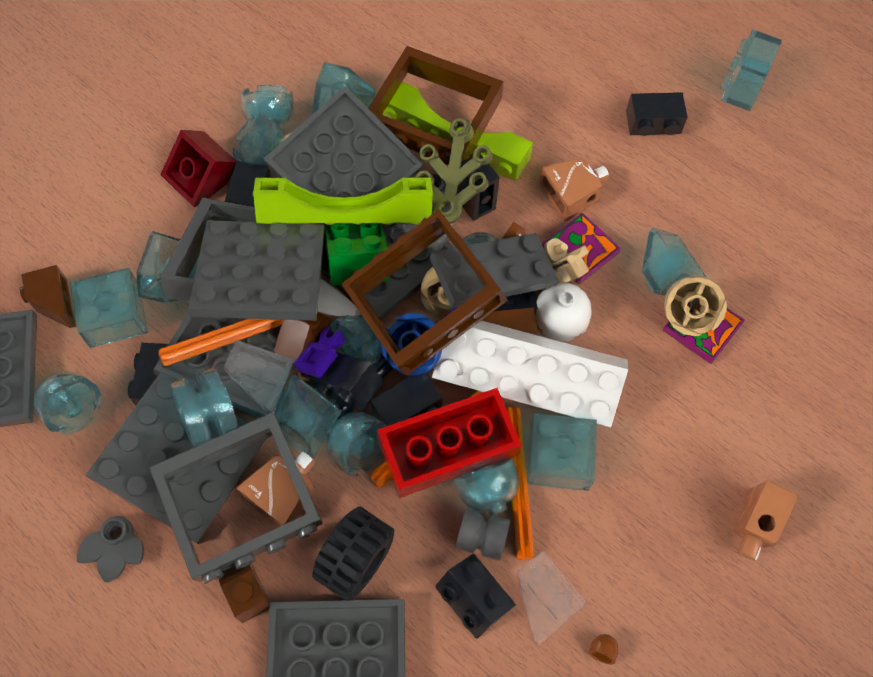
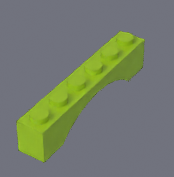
M402 82L382 115L453 142L449 132L451 123L441 118L428 106L418 88ZM459 127L456 131H461L463 128ZM483 132L474 150L481 145L487 146L492 153V160L489 163L492 169L499 175L516 181L531 159L533 142L512 132ZM473 150V152H472V154H471V156H470L471 159L474 157V156H473L474 150ZM483 152L481 155L485 158L487 152Z
M255 178L253 197L256 224H420L425 217L427 219L432 215L433 190L431 178H401L391 186L378 192L346 198L313 193L295 185L286 178Z

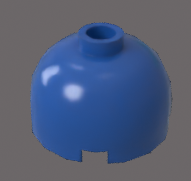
M409 313L396 318V322L392 324L390 329L388 327L387 329L402 350L434 326L435 323L423 314ZM381 344L383 356L385 357V359L394 369L401 372L402 374H405L396 366L392 358L389 356V354ZM442 350L409 375L417 376L431 371L436 367Z

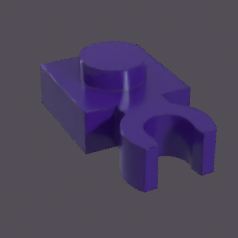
M326 327L320 333L318 343L310 342L293 365L298 372L321 378L338 356L335 349L343 345L346 340L341 330H337L333 334L331 329Z

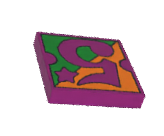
M583 212L542 242L544 248L547 241L554 238L559 239L567 244V254L584 245L586 246L589 253L583 256L582 259L589 272L575 279L579 284L618 255L621 250Z
M727 308L725 317L720 325L713 331L709 330L700 336L682 334L673 328L669 321L664 326L663 331L712 364L745 319Z

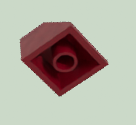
M180 130L160 175L193 207H197L202 198L208 199L227 185L237 161L206 132Z

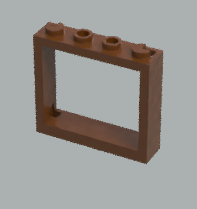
M406 46L368 109L408 149L420 154V149L424 145L431 144L438 151V157L448 166L452 141L382 115L407 73L482 100L483 103L471 123L474 135L470 141L464 144L463 162L470 158L502 100L504 81ZM433 151L427 152L425 157H430Z
M437 210L427 219L425 217L413 230L401 235L392 246L385 251L377 253L371 262L363 268L354 271L353 275L342 283V286L389 356L406 375L411 374L508 301L501 289L440 210ZM446 234L485 287L401 350L364 295Z

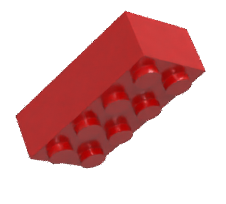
M498 388L377 430L378 442L399 499L517 456L522 446Z

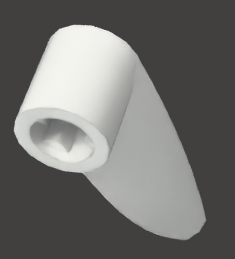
M320 279L318 312L335 316L361 315L359 309L326 281Z

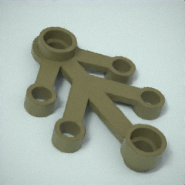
M464 118L455 119L449 128L450 135L453 138L449 168L438 157V151L433 145L426 144L420 149V157L423 161L430 164L446 183L445 194L443 195L434 185V178L428 171H421L416 175V178H431L433 200L436 203L434 213L440 210L449 223L456 222L462 214V205L478 192L485 191L489 184L483 173H474L482 165H487L492 160V153L487 146H478L474 150V157L461 167L464 144L470 141L474 135L473 127ZM460 126H464L461 131H456ZM433 151L430 157H425L427 152ZM487 152L485 158H479V155L481 153ZM473 174L469 179L470 185L457 194L458 185ZM478 179H483L481 185L475 186V182ZM451 205V209L448 212H443L446 206Z

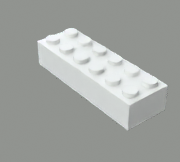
M480 321L442 350L441 357L436 367H434L432 378L482 392L498 388L503 398L611 427L628 373V360Z

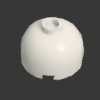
M557 283L555 286L545 288L537 299L536 324L542 330V334L545 337L560 342H569L586 331L592 315L591 302L587 294L578 286L571 283Z

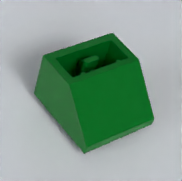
M335 223L325 226L331 286L342 285L344 281L353 275L354 271L363 268L371 262L377 253L388 249L382 223H361L360 225ZM389 277L382 282L389 281Z

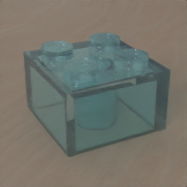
M753 29L748 40L742 38L736 54L740 55V58L734 56L728 69L729 72H732V75H726L720 88L725 90L721 101L748 111L751 110L780 47L781 39Z
M130 268L70 282L78 333L90 348L148 333L140 286Z
M534 413L530 426L527 467L528 485L589 491L595 480L597 420Z

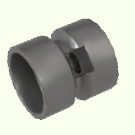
M466 507L455 548L474 553L479 549L482 556L500 561L510 520L495 515L486 519L484 512Z

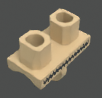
M554 238L545 243L544 250L558 276V283L573 281L589 272L582 259L583 256L589 253L585 245L567 254V244L559 239Z

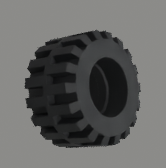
M361 506L353 509L343 517L323 544L315 560L312 577L345 601L353 599L365 588L382 564L393 542L394 528Z

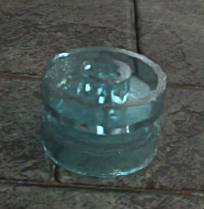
M214 367L197 373L196 383L199 394L196 393L193 384L186 377L169 383L177 411L193 448L212 439L209 422H211L218 436L238 428L231 399Z

